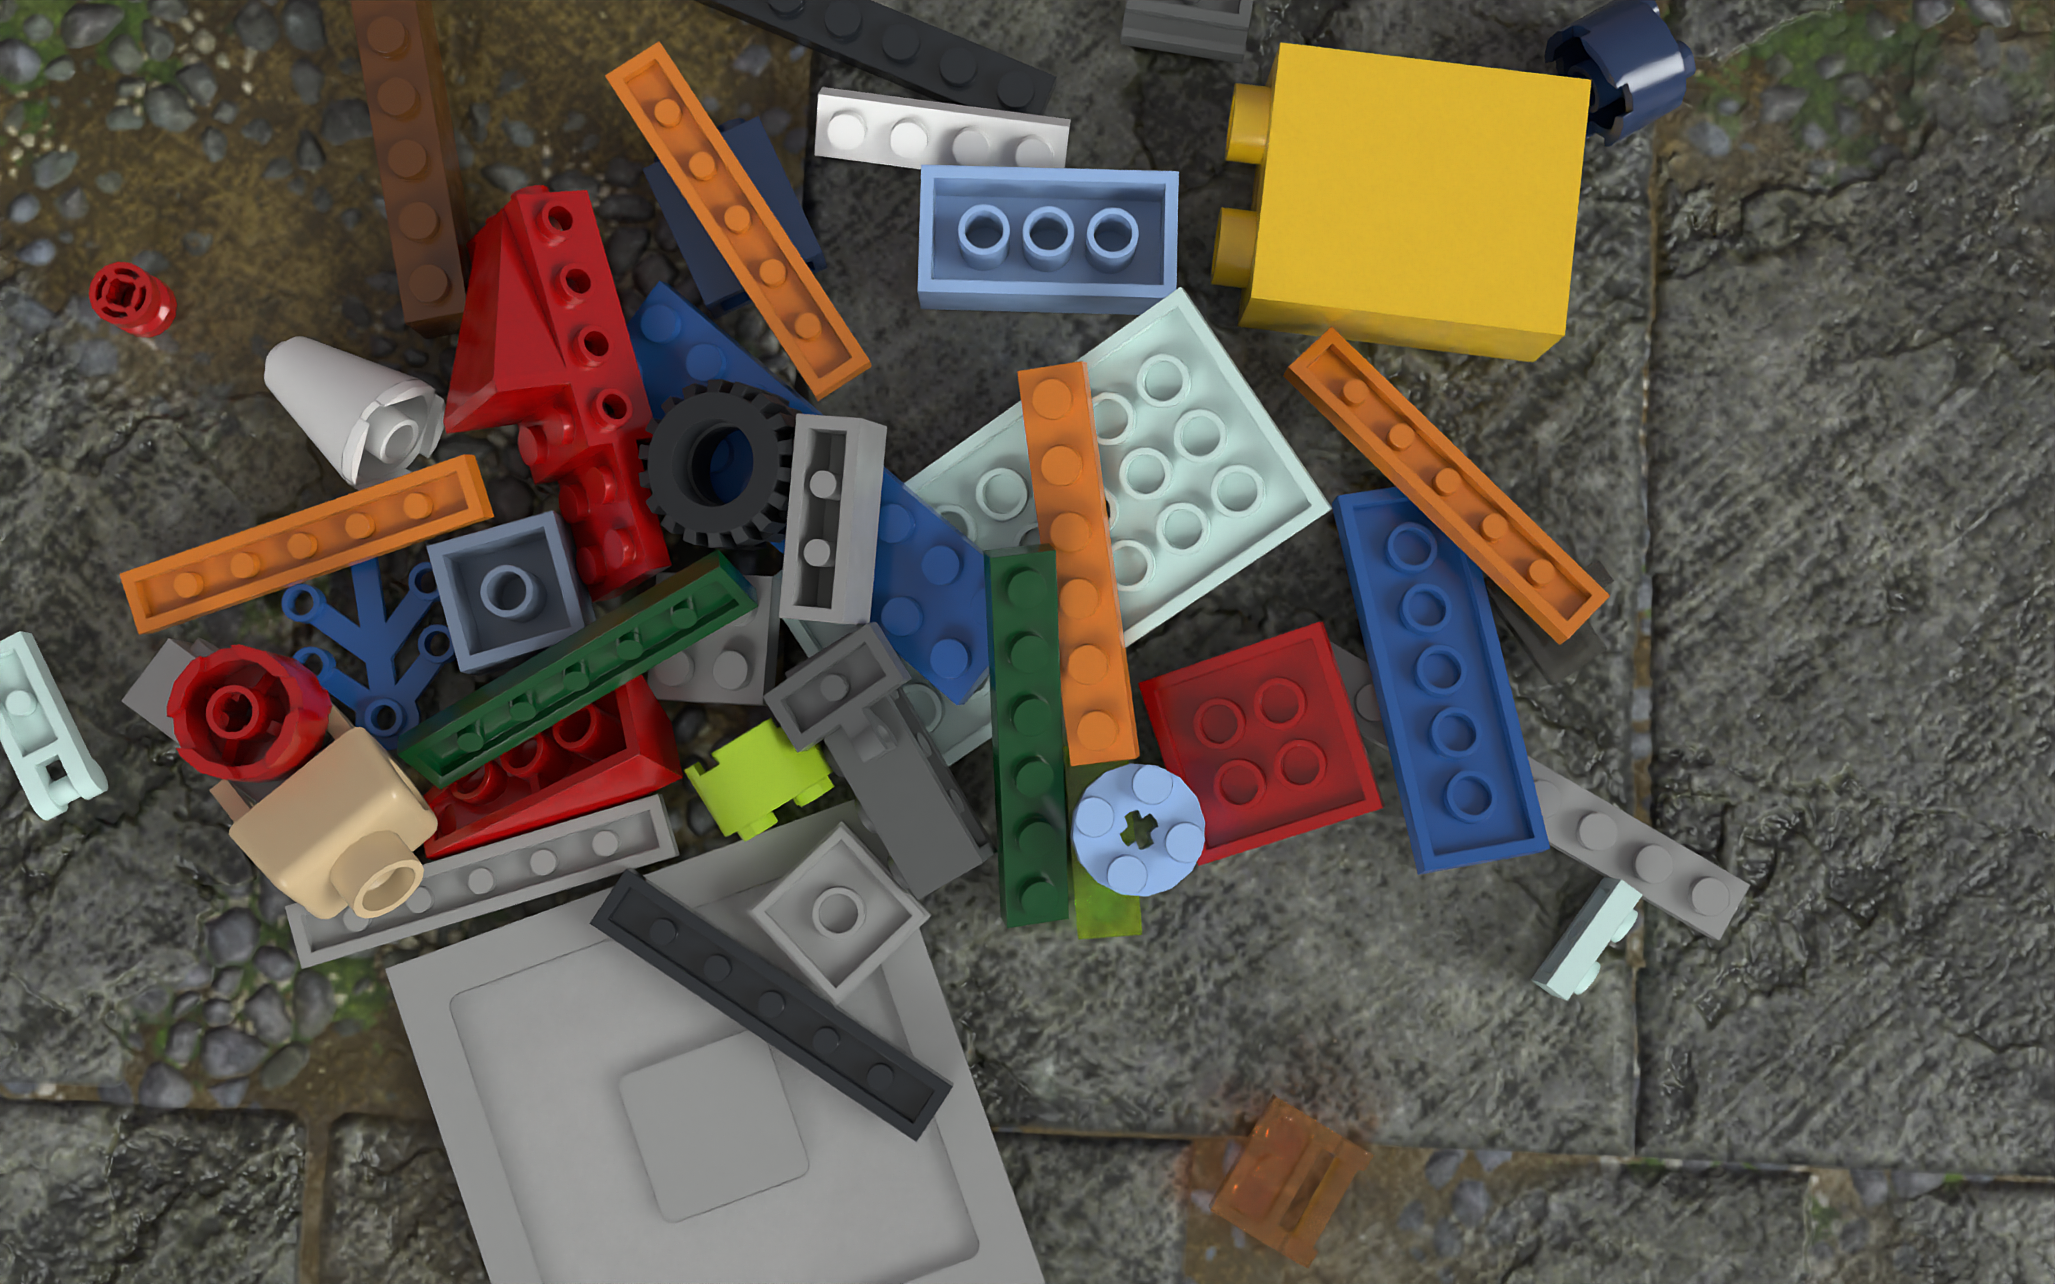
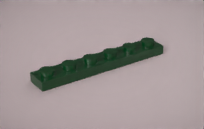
M1049 543L983 550L1000 915L1006 928L1069 919L1056 550Z
M717 549L399 735L397 755L441 790L757 608L756 588Z

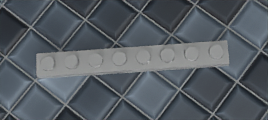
M1330 642L1361 736L1389 752L1369 664ZM1528 756L1550 846L1604 877L1622 879L1640 892L1643 900L1705 936L1720 941L1750 884Z

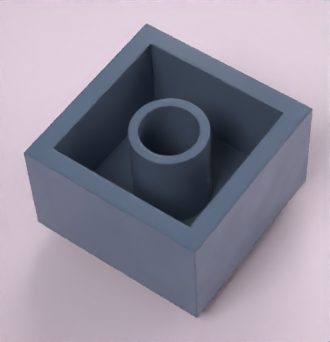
M553 510L426 546L460 672L483 676L521 665L596 621L587 585L578 574L576 566L577 549L570 523L566 522L561 515Z

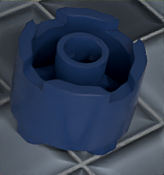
M1612 0L1558 30L1548 39L1544 54L1545 63L1556 60L1558 76L1591 80L1585 139L1598 134L1604 138L1605 147L1614 145L1679 107L1686 92V79L1694 75L1696 71L1692 51L1684 42L1675 41L1666 23L1660 18L1655 0Z

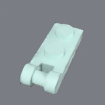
M19 631L1 640L0 741L31 806L42 819L48 821L67 811L69 802L79 797L89 800L107 791L108 781L101 767L92 759L32 633ZM60 759L67 775L54 781L51 779L46 766Z

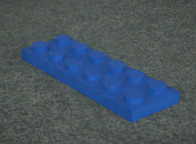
M1397 487L1338 495L1331 504L1418 875L1542 853L1550 849L1481 568Z

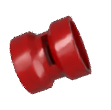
M115 262L104 266L95 274L90 283L89 300L96 314L101 319L135 337L151 338L160 335L171 326L176 317L177 302L174 292L165 282L130 262ZM125 292H126V296H125V298H124V303L121 304V299H122V297L124 296V294H125Z

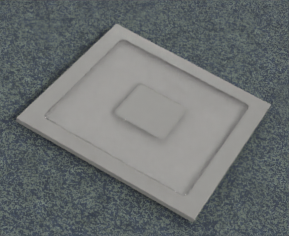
M856 799L762 832L746 842L740 840L643 876L827 998L750 916L747 910L841 821H844L888 869L887 857L890 853L879 834L871 833L863 825L854 805ZM614 886L385 969L491 1284H1045L1043 1273L920 927L837 1005L954 1083L953 1088L917 1142L589 924Z

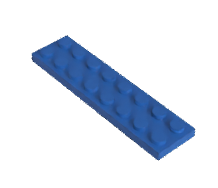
M659 280L626 325L653 418L661 420L664 418L666 413L661 408V405L670 396L685 400L682 388L693 383L707 386L708 380L723 379L733 383L736 381L766 390L790 401L788 407L800 410L803 414L823 415L670 284ZM741 430L729 434L719 443L710 464V478L713 489L725 504L736 499L744 491L753 472L754 459L752 448ZM884 467L870 623L877 622L895 652L956 705H964L989 674L983 550ZM786 539L779 543L770 542L784 554Z

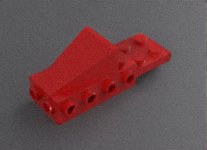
M534 185L512 193L510 196L511 200L497 214L487 218L485 221L486 225L466 244L472 262V269L443 423L446 434L518 424L520 431L518 436L519 452L524 463L530 466L534 484L558 481L560 487V511L566 522L570 523L578 551L576 555L578 574L581 580L588 586L593 603L616 598L672 566L658 516L651 512L646 503V500L652 496L649 488L640 486L638 474L644 472L642 460L638 458L640 444L647 445L652 440L653 434L645 429L653 416L588 191L550 192L547 186ZM605 403L613 408L614 414L607 413Z

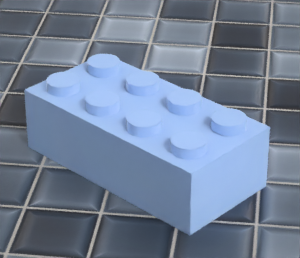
M921 165L918 297L920 308L935 310L1143 314L1176 290L1179 171Z

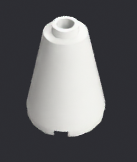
M304 336L293 337L277 344L266 358L264 373L266 386L352 488L362 490L409 474L411 472L406 468L419 453L428 459L435 450L444 429L443 419L446 405L444 399L435 394L436 390L429 383Z

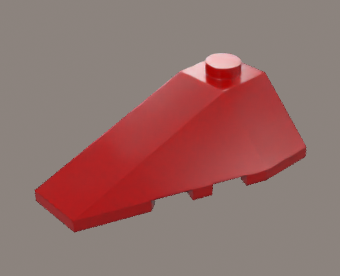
M642 674L440 790L434 785L423 795L438 821L437 830L424 842L426 858L435 861L630 803L683 778L672 723Z

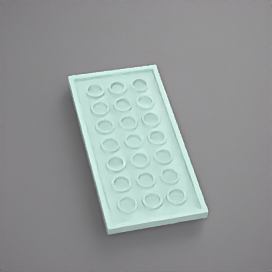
M1179 287L1075 361L1087 362L1125 648L1332 510V507L1182 287ZM1021 401L904 483L982 550L1041 544ZM783 570L774 575V577L782 579ZM783 618L808 658L845 635L856 632L864 626L860 624H840ZM898 655L912 677L901 687L948 767L992 738L989 674L964 705H956Z

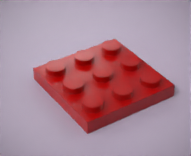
M1317 622L1138 683L1166 769L1180 777L1197 796L1205 820V842L1201 856L1197 860L1198 866L1385 807L1323 622Z

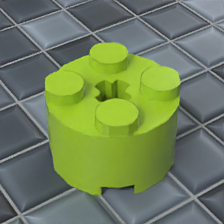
M771 718L761 722L712 752L711 755L717 765L706 772L700 762H696L684 770L724 836L726 837L737 832L744 842L776 824L778 820L772 811L793 799L797 806L800 805L802 807L834 787L828 776L833 770L826 761L821 742H818L807 751L797 752L781 726L777 728Z

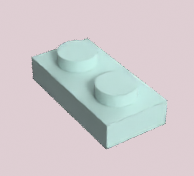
M1604 877L1531 980L1549 994L1567 1001L1573 992L1576 995L1582 994L1598 975L1601 965L1596 960L1610 940L1614 943L1620 941L1635 923L1638 912L1633 908L1642 897V894L1622 879Z

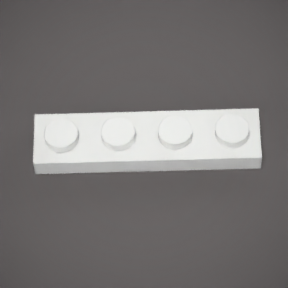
M822 87L818 94L814 155L921 169V165L1065 168L1071 119Z

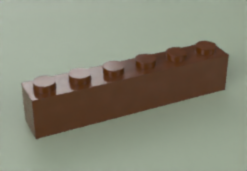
M350 0L404 321L425 339L460 333L472 269V262L466 244L472 239L432 3L431 0Z

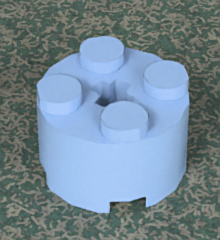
M1128 764L1102 773L1083 789L1072 813L1070 838L1078 861L1095 881L1121 895L1150 896L1172 889L1192 872L1204 847L1205 820L1197 796L1180 777L1156 765ZM1132 811L1136 812L1138 818H1144L1148 815L1153 823V827L1146 832L1149 842L1140 848L1137 842L1133 840L1126 845L1120 836V833L1128 827L1124 816Z

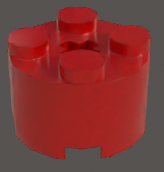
M239 644L231 645L232 648L219 649L207 657L199 656L190 661L174 681L166 710L167 717L173 718L174 734L181 748H176L180 757L200 773L232 781L253 783L282 781L291 777L307 764L322 747L329 724L332 703L328 690L321 686L316 675L297 659ZM252 705V717H249L246 714L248 708Z

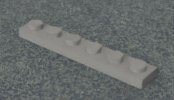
M656 794L422 865L424 868L423 878L416 891L404 903L379 917L367 919L359 917L349 905L331 919L316 918L299 903L285 906L301 968L303 969L623 873L626 868L636 869L679 856L680 854L663 795Z

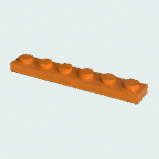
M660 41L606 74L605 77L816 400H821L871 368L872 365L869 358Z
M1332 326L1288 366L1283 377L1559 645L1569 639L1610 597L1589 574Z
M1080 361L1017 371L1040 543H1049L1056 550L1061 697L1071 766L1136 759L1140 756L1087 362Z
M463 454L131 569L119 575L138 634H151L493 518L494 514L475 455Z

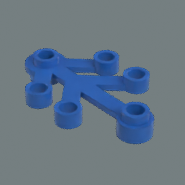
M378 557L352 565L351 571L360 626L329 605L325 595L318 588L307 584H296L289 587L283 594L281 601L282 610L285 615L293 621L312 624L366 663L369 688L336 668V661L333 655L325 649L312 646L304 647L297 651L293 658L305 666L309 657L318 655L323 662V669L317 676L320 685L356 712V727L364 728L386 750H397L398 736L421 723L422 717L417 703L444 664L451 663L456 659L449 628L439 624L431 625L424 629L419 636V657L397 683L394 666L395 656L432 605L441 600L438 588L432 593H425L421 588L423 575L433 571L431 562H422L411 570L408 578L410 590L388 620ZM309 592L313 598V607L309 613L300 615L295 607L296 600L301 594ZM439 633H445L450 640V647L444 655L435 656L430 648L432 638ZM390 706L396 713V721L390 729L383 730L377 723V715L382 708Z

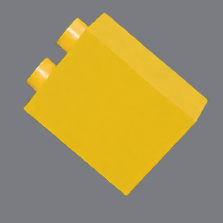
M1280 42L1266 85L1258 86L1236 83L1230 108L1225 161L1256 164L1251 211L1225 207L1220 209L1213 249L1211 284L1242 288L1237 327L1321 337L1332 326L1345 340L1535 362L1565 336L1591 80Z

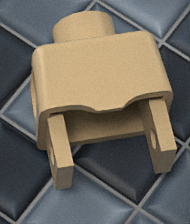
M332 703L327 731L335 741L259 803L256 804L254 800L229 780H221L209 791L234 822L229 830V835L275 887L295 902L304 906L316 918L331 919L348 905L359 917L365 919L379 917L404 903L416 891L422 881L424 868L413 851L435 833L438 821L434 812L398 761L364 728L355 727Z

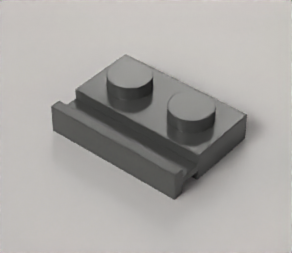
M1127 0L1120 44L1242 64L1253 0Z

